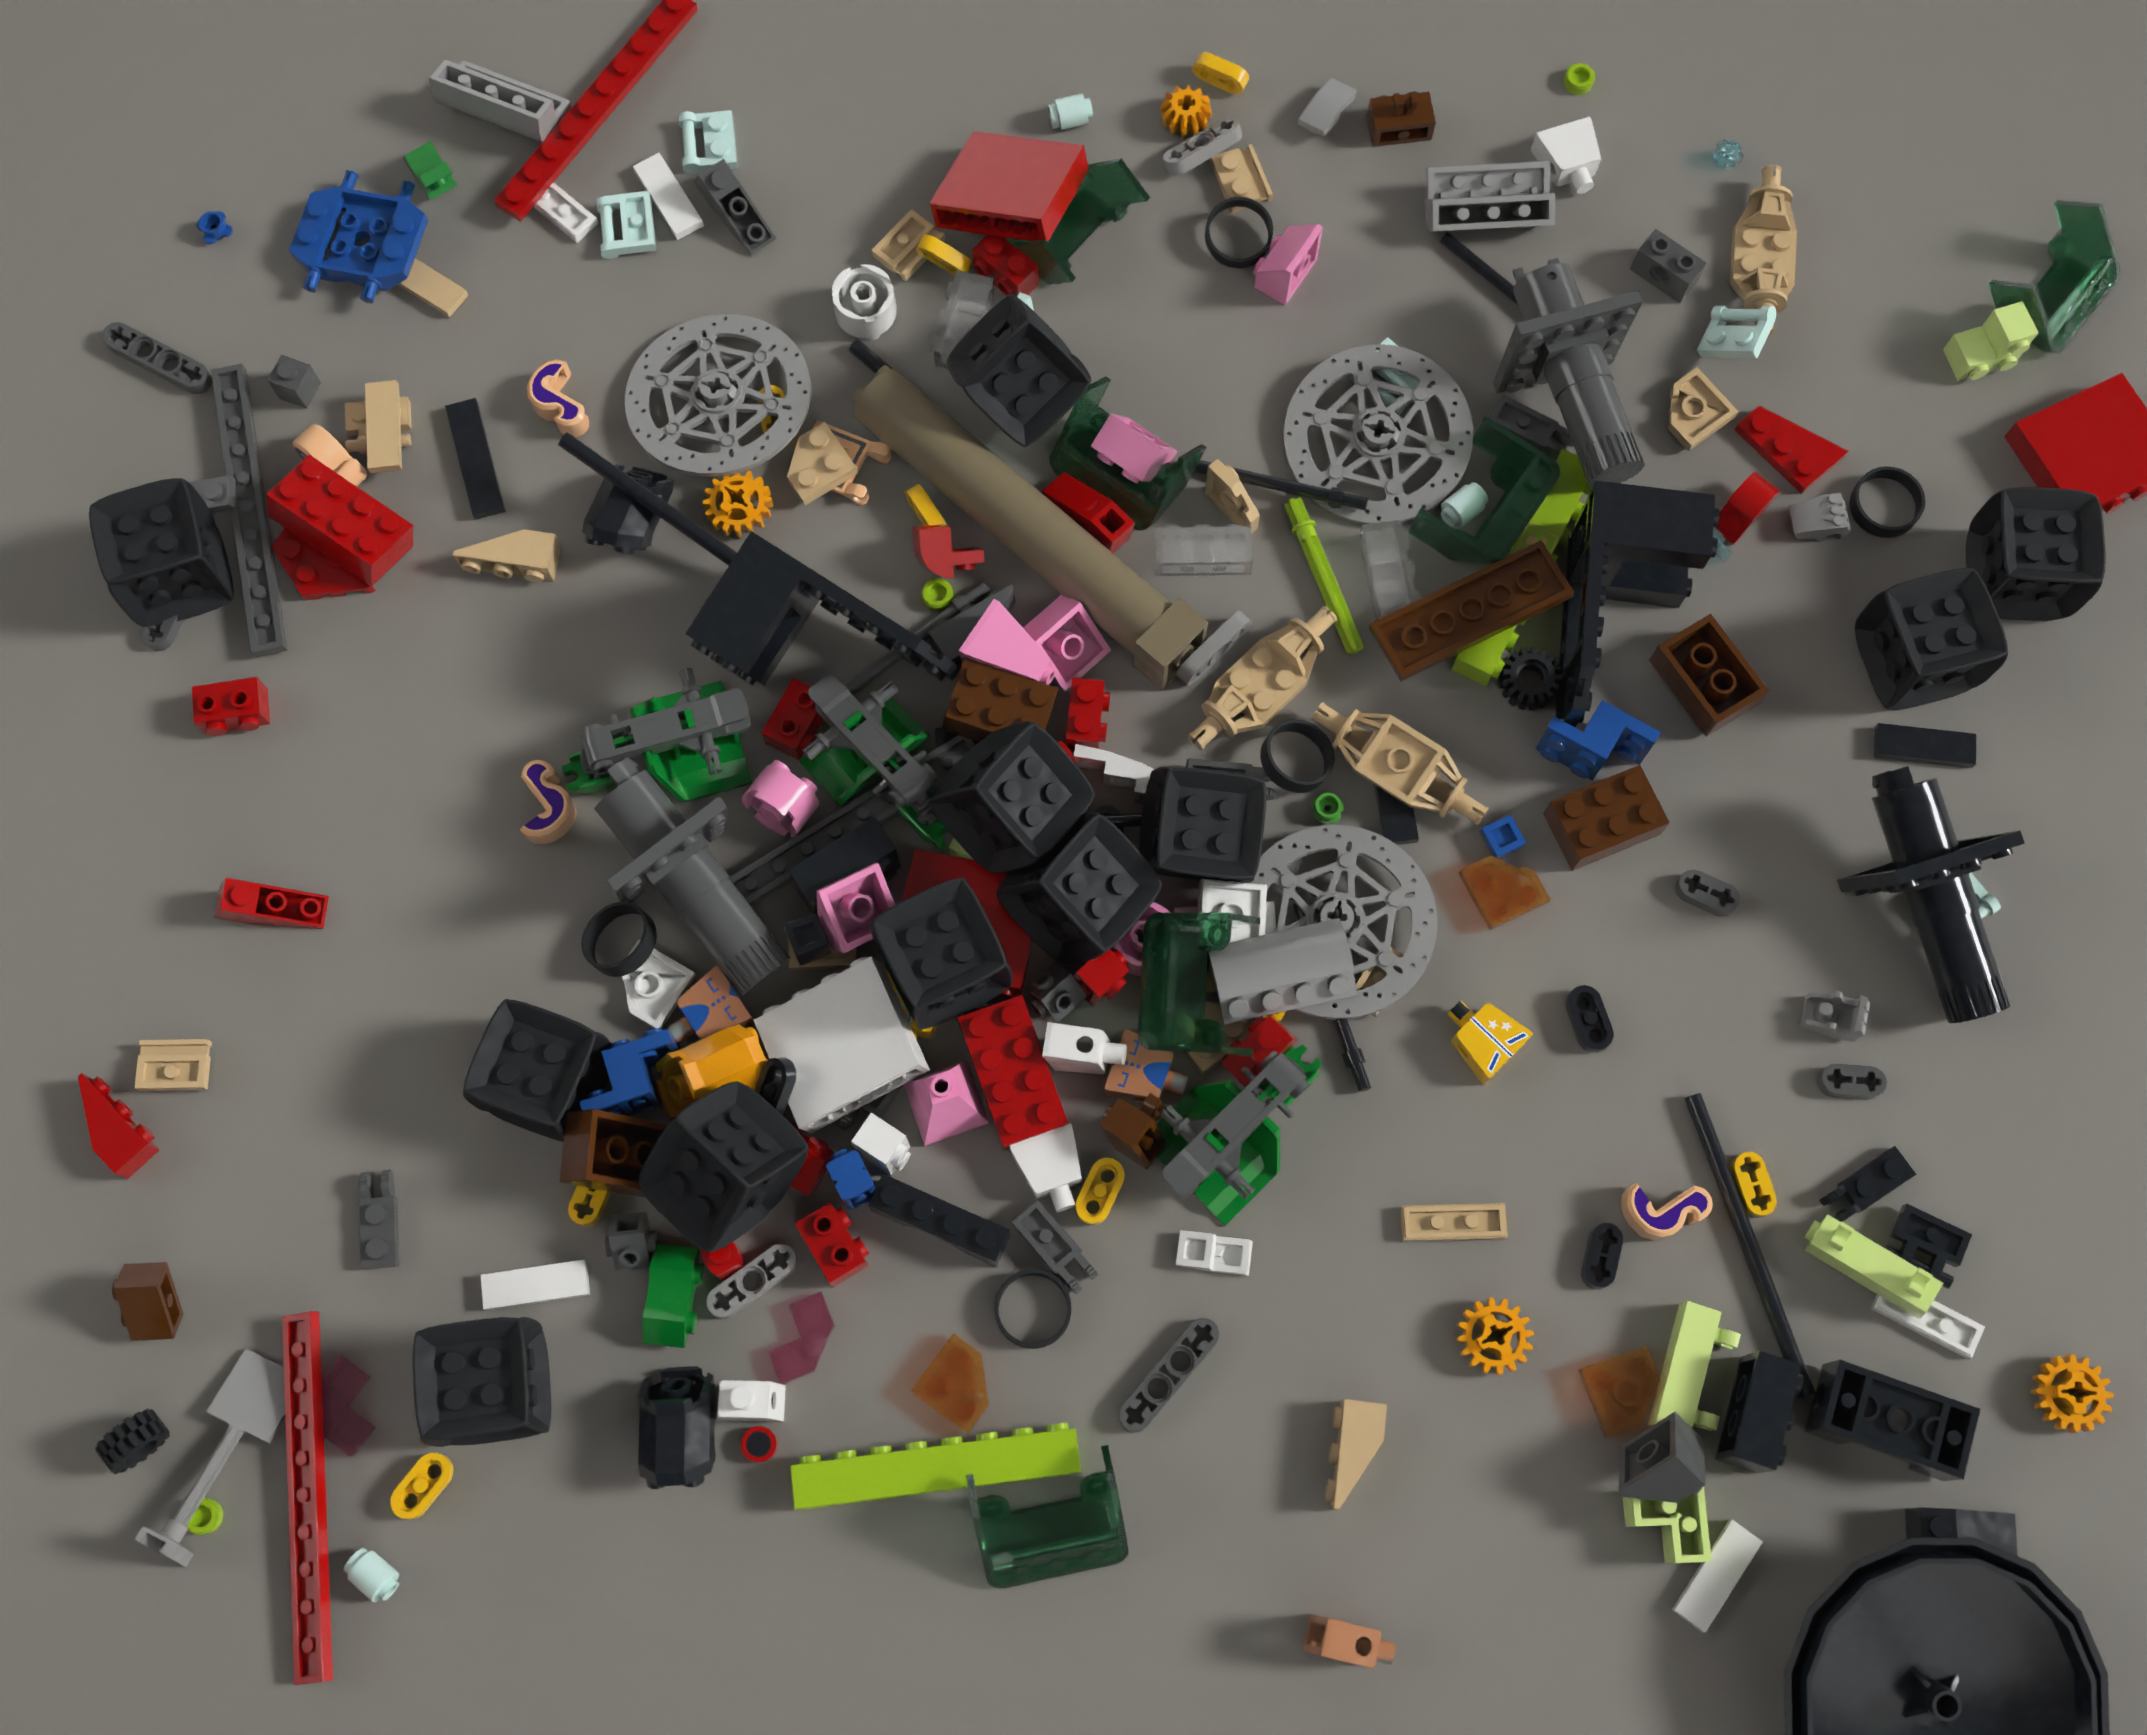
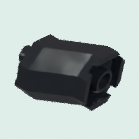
M615 465L620 470H624V465ZM632 467V470L625 472L668 503L673 491V479H667L665 474L640 467ZM604 478L584 519L582 533L586 535L585 542L588 544L604 546L605 543L615 546L614 550L619 553L633 554L634 549L646 550V547L651 546L653 533L660 517Z
M697 1366L667 1368L660 1371L661 1378L653 1381L652 1376L643 1379L638 1392L640 1406L639 1473L651 1489L679 1485L696 1487L704 1482L705 1475L712 1472L716 1459L714 1445V1375L707 1373L706 1377L703 1376L702 1369Z

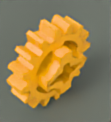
M748 470L745 476L737 473L731 477L729 475L723 476L722 481L715 478L712 479L714 489H705L708 499L703 500L705 510H707L705 512L707 520L712 521L713 528L716 531L723 527L725 536L728 537L732 531H735L737 537L741 538L742 532L745 530L750 534L751 531L754 532V526L762 529L765 527L762 518H771V512L768 508L773 507L772 497H769L771 495L769 486H764L761 476L753 480L752 471ZM758 496L759 503L757 508L755 509L753 505L757 502L756 497ZM721 498L723 502L719 505L720 510L718 511V502Z
M1489 1297L1486 1300V1307L1480 1301L1473 1304L1475 1313L1468 1309L1465 1310L1462 1314L1468 1321L1459 1322L1456 1326L1459 1330L1464 1331L1463 1335L1455 1338L1456 1342L1465 1344V1348L1459 1354L1461 1356L1469 1354L1472 1357L1468 1365L1471 1368L1478 1363L1481 1364V1374L1484 1375L1491 1368H1494L1495 1375L1500 1376L1503 1374V1366L1510 1373L1517 1370L1514 1361L1516 1360L1521 1364L1525 1363L1527 1358L1522 1352L1533 1349V1346L1526 1342V1338L1534 1335V1331L1525 1330L1524 1325L1530 1320L1529 1317L1520 1319L1517 1315L1521 1307L1516 1306L1511 1310L1508 1309L1507 1299L1501 1300L1498 1306L1495 1304L1493 1297ZM1491 1313L1500 1314L1506 1317L1509 1322L1505 1323L1496 1320ZM1478 1321V1336L1477 1339L1472 1340L1473 1326L1475 1322ZM1504 1329L1507 1330L1506 1333L1501 1335L1502 1337L1498 1339V1342L1489 1341L1485 1344L1482 1343L1483 1340L1488 1338L1487 1336L1491 1334V1331L1500 1332ZM1516 1333L1517 1344L1513 1351L1510 1342L1512 1335ZM1484 1350L1493 1353L1498 1360L1488 1359L1479 1352Z
M2075 1354L2064 1355V1359L2061 1356H2055L2050 1358L2051 1364L2043 1363L2039 1365L2043 1375H2033L2032 1380L2038 1383L2039 1387L2030 1390V1394L2039 1396L2040 1401L2036 1402L2033 1406L2035 1409L2044 1408L2046 1412L2042 1417L2043 1421L2054 1419V1429L2062 1430L2067 1427L2069 1433H2079L2080 1429L2084 1432L2094 1430L2093 1423L2097 1425L2105 1422L2104 1417L2100 1413L2112 1412L2113 1408L2106 1404L2105 1401L2106 1399L2113 1398L2114 1393L2105 1391L2104 1386L2108 1385L2111 1381L2109 1378L2100 1379L2098 1376L2102 1370L2100 1366L2089 1368L2090 1359L2084 1357L2079 1358L2077 1361ZM2058 1375V1381L2052 1385L2053 1379ZM2069 1390L2075 1392V1394H2082V1396L2075 1397L2061 1391ZM2092 1402V1405L2087 1412L2086 1407Z

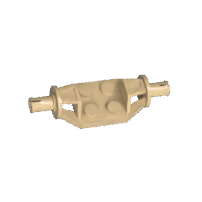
M1767 165L1762 168L1761 172L1762 186L1753 189L1749 194V204L1733 230L1730 286L1742 299L1744 309H1760L1762 306H1774L1776 313H1779L1787 307V297L1795 285L1797 229L1790 205L1793 194L1788 188L1780 185L1782 168L1776 165L1775 173L1772 174L1773 165ZM1772 326V329H1771V331H1770V333H1769L1768 336H1770V335H1772V334L1774 333V327H1773V326Z
M1322 606L1306 623L1298 618H1292L1287 626L1261 638L1216 681L1209 700H1206L1201 705L1207 718L1187 735L1193 745L1197 742L1196 748L1203 750L1219 732L1233 738L1237 733L1262 729L1307 686L1316 657L1324 650V645L1319 636L1337 621L1334 612L1331 611L1327 615L1329 608ZM1306 649L1308 652L1301 661L1300 656ZM1240 712L1245 715L1234 722L1232 721V718Z
M1324 702L1318 706L1319 710L1314 712L1311 720L1316 721L1335 733L1336 739L1332 747L1340 750L1354 772L1409 807L1437 812L1442 818H1444L1448 811L1454 809L1473 821L1477 826L1479 825L1489 807L1484 806L1464 793V786L1468 779L1462 778L1445 748L1391 714L1361 713V711L1356 709L1351 716L1344 717L1325 705ZM1359 723L1368 726L1370 728L1375 729V731L1373 733L1369 732L1361 727L1356 726L1355 724ZM1440 771L1456 785V788L1439 775Z

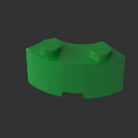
M657 1244L649 1266L648 1292L642 1315L643 1344L685 1348L688 1334H695L697 1313H693L696 1287L697 1284H702L704 1276V1263H698L699 1248Z

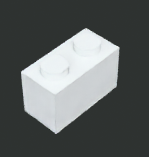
M870 1113L851 1141L860 1156L889 1175H892L895 1169L901 1171L911 1156V1153L908 1152L910 1145L906 1135Z

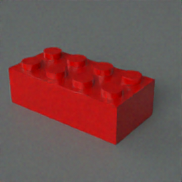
M308 455L266 494L268 517L371 587L413 547V524L311 455Z
M1022 995L957 1017L1003 1151L1010 1149L1009 1145L1069 1124L1047 1062L1042 1056L1043 1051Z

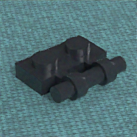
M1905 1204L1901 1207L1890 1237L1903 1242L1901 1249L1897 1250L1888 1245L1885 1249L1915 1267H1920L1932 1274V1277L1943 1283L1942 1287L1949 1289L1953 1283L1954 1276L1943 1272L1946 1263L1953 1267L1961 1265L1972 1234L1918 1208ZM1916 1249L1932 1256L1929 1265L1913 1257Z

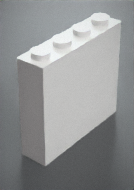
M862 957L853 961L849 969L841 973L827 975L821 980V984L812 989H803L796 992L790 1001L765 1009L763 1015L754 1020L769 1059L786 1057L793 1062L796 1068V1082L788 1104L798 1128L809 1133L827 1126L930 1070L883 964L873 957Z

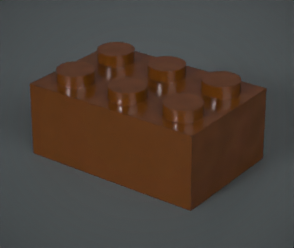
M1711 613L1658 645L1649 659L1706 737L1759 705L1769 692L1768 688Z
M964 658L944 717L942 730L978 742L1000 728L1023 721L1034 722L1046 730L1059 688Z
M1640 765L1550 801L1543 813L1572 871L1659 836L1670 823Z
M597 1109L567 1112L559 1183L645 1198L638 1185L639 1175L649 1154L668 1124Z

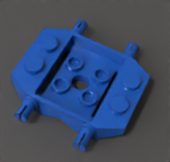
M346 170L343 182L339 187L335 186L310 193L289 252L308 271L307 278L303 284V289L315 293L320 279L333 282L349 280L364 287L360 296L362 301L373 303L377 290L388 291L408 278L428 219L425 213L410 201L415 188L414 183L403 180L399 194L396 197L353 190L359 175L354 171ZM341 210L345 211V214L341 217V224L336 238L331 244L327 261L323 260ZM370 238L367 244H364L362 247L357 246L360 239Z

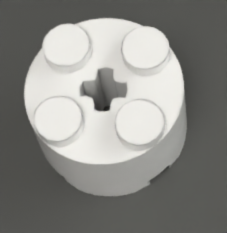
M864 264L860 265L861 268L852 270L847 268L836 277L832 286V300L838 325L846 333L854 337L873 341L891 327L895 320L897 309L894 288L888 274L876 266Z

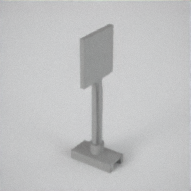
M246 1348L206 1411L208 1414L228 1423L227 1431L172 1519H168L162 1531L159 1532L142 1526L134 1539L184 1567L188 1565L194 1555L180 1543L189 1529L187 1525L242 1435L248 1433L266 1443H270L285 1419L284 1367Z

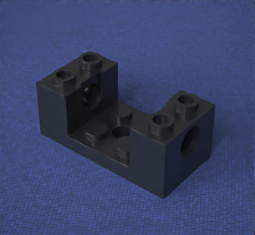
M1843 1360L1822 1364L1816 1393L1805 1429L1806 1433L1837 1444L1854 1442L1910 1462L1908 1469L1941 1481L1964 1479L1981 1409ZM1895 1409L1902 1410L1907 1416V1425L1903 1430L1895 1428L1891 1422V1413Z

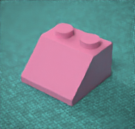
M1319 224L1288 226L1282 236L1278 234L1270 245V253L1266 259L1261 257L1254 268L1253 274L1256 275L1254 288L1286 305L1317 261L1323 226Z
M1116 414L1109 415L1091 444V447L1098 451L1097 458L1110 466L1116 463L1124 469L1122 475L1134 483H1138L1139 480L1150 482L1178 452L1130 418Z
M1062 594L1024 627L1025 631L1051 658L1052 668L1056 670L1052 681L1064 692L1071 687L1072 678H1081L1111 651L1081 602L1065 597Z
M877 862L816 891L818 920L829 947L842 953H846L872 940L870 922L884 911L895 906Z

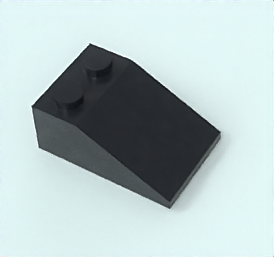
M1924 1507L1905 1508L1906 1539L1911 1537L1977 1538L2018 1556L2015 1513Z

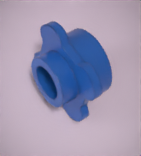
M206 212L198 220L196 226L198 230L203 232L205 243L214 244L216 240L229 237L232 234L233 229L230 225H227L225 221L226 216L223 212Z

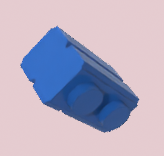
M845 1148L831 1155V1161L828 1162L826 1168L846 1208L853 1211L869 1203L876 1187L859 1152L854 1150L850 1152L849 1148Z

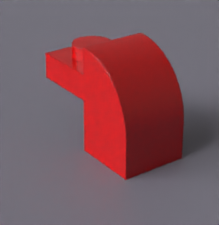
M1752 473L1727 500V503L1719 513L1717 527L1713 529L1733 545L1736 544L1752 523L1765 512L1781 490L1759 473Z
M938 524L912 527L914 552L918 561L925 569L938 576L954 578L953 565H956V570L975 569V563L984 562V550L981 548L966 547L952 549L950 526Z

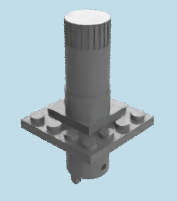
M1558 258L1548 260V265L1537 268L1527 274H1524L1522 267L1513 269L1512 273L1516 281L1513 293L1524 321L1516 323L1493 381L1496 393L1504 391L1513 393L1521 390L1526 385L1548 383L1555 403L1560 408L1589 487H1593L1595 480L1622 483L1633 478L1643 470L1645 463L1614 386V379L1609 365L1614 361L1643 303L1639 290L1585 305L1570 266L1560 263Z
M629 758L621 760L607 770L610 774L609 778L616 785V788L594 808L634 859L607 880L613 895L619 902L627 900L632 903L646 892L643 886L649 883L654 891L658 890L676 914L682 917L740 993L744 995L779 969L791 957L708 850L706 839L711 843L725 832L728 807L718 796L686 821L647 770L639 772L636 768L639 765Z

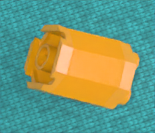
M739 1024L731 1026L680 1050L667 1053L656 1063V1072L662 1070V1079L656 1080V1090L666 1114L670 1117L678 1116L696 1100L730 1082H741L755 1090L762 1069L768 1061L760 1047L756 1030L752 1027L744 1028Z

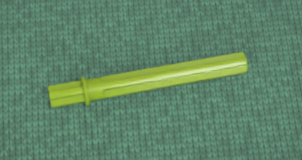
M1292 498L1288 500V503L1284 504L1293 526L1291 532L1294 536H1297L1324 602L1329 608V613L1333 611L1337 617L1334 625L1348 655L1356 654L1364 648V644L1314 529L1316 523L1310 519L1302 498Z

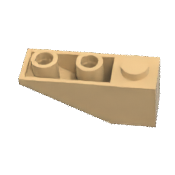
M523 529L455 550L453 556L460 568L468 573L479 574L483 571L493 573L501 578L518 576L535 583H542L543 580L554 582L562 546L554 533Z
M1343 1399L1340 1407H1334L1332 1428H1338L1337 1443L1331 1442L1329 1450V1464L1334 1465L1333 1479H1327L1325 1501H1331L1330 1510H1339L1383 1443L1387 1404Z

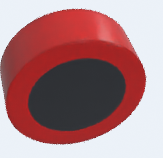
M763 1426L750 1428L745 1432L741 1440L743 1455L755 1463L769 1461L775 1455L778 1448L776 1435L773 1431Z

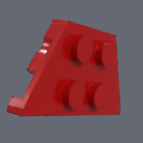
M286 528L283 529L271 546L305 601L321 599L325 596L342 597L346 596V592L364 591L367 594L376 591L373 586H369Z

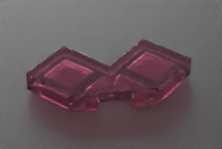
M822 1291L789 1304L801 1338L768 1351L778 1380L782 1385L815 1372L824 1347L834 1329L835 1324Z
M340 1356L322 1379L324 1437L347 1455L354 1457L376 1428L349 1407L371 1376L344 1356Z

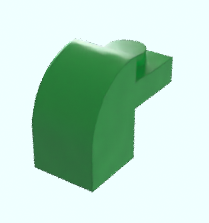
M431 141L403 156L405 163L429 200L457 186L451 176L453 172L447 162L442 161Z

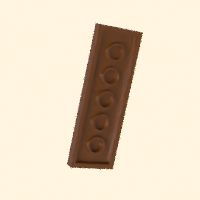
M1540 540L1370 623L1369 630L1401 682L1572 598L1574 590L1543 541Z

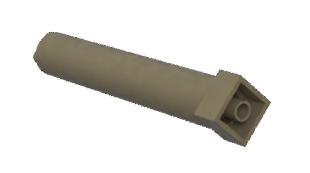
M887 365L882 366L867 387L862 386L855 392L852 401L856 403L854 418L1059 593L1081 602L1092 621L1134 656L1133 666L1159 689L1163 690L1177 676L1176 673L1183 662L1206 641L1208 621L1180 597L1174 603H1171L895 369H890Z

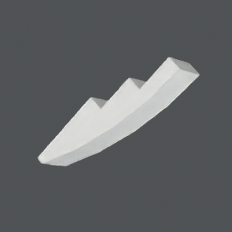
M1079 744L1075 745L1073 757L1075 764L1079 768L1103 771V784L1134 789L1133 802L1144 803L1150 774L1154 770L1153 768L1110 751Z

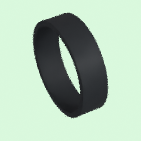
M1232 197L1217 204L1207 219L1205 229V242L1208 251L1219 263L1231 268H1246L1256 264L1268 252L1273 237V223L1268 211L1260 203L1247 197ZM1231 207H1244L1253 210L1266 224L1268 230L1266 245L1259 253L1249 258L1236 259L1224 255L1215 247L1210 237L1209 227L1216 215Z
M1884 466L1870 470L1860 479L1850 496V511L1855 522L1864 531L1881 538H1894L1907 533L1920 519L1925 509V494L1920 483L1910 473L1896 467ZM1875 478H1887L1899 482L1911 493L1914 499V519L1910 523L1898 527L1884 526L1873 521L1861 507L1859 500L1861 485Z
M1295 719L1284 721L1273 728L1261 746L1260 759L1265 773L1277 786L1290 792L1305 793L1319 787L1329 776L1334 767L1335 753L1332 743L1320 728L1307 721ZM1290 731L1300 733L1311 739L1321 751L1324 759L1322 777L1314 781H1299L1283 773L1274 762L1271 754L1272 737L1278 733Z
M631 902L612 903L598 911L588 922L581 942L583 955L592 966L604 975L619 977L630 974L641 967L653 952L657 939L656 926L652 918L636 904ZM626 914L641 915L644 924L643 934L635 950L617 963L610 965L598 964L595 957V946L603 929L620 916Z
M1040 1269L1022 1270L1010 1276L1000 1287L994 1305L995 1318L1003 1335L1017 1346L1028 1349L1043 1348L1056 1342L1066 1331L1072 1311L1071 1299L1065 1285L1053 1274ZM1030 1275L1042 1276L1057 1284L1064 1293L1068 1307L1066 1320L1058 1333L1050 1339L1038 1343H1027L1014 1338L1005 1330L999 1317V1304L1006 1288L1015 1280Z

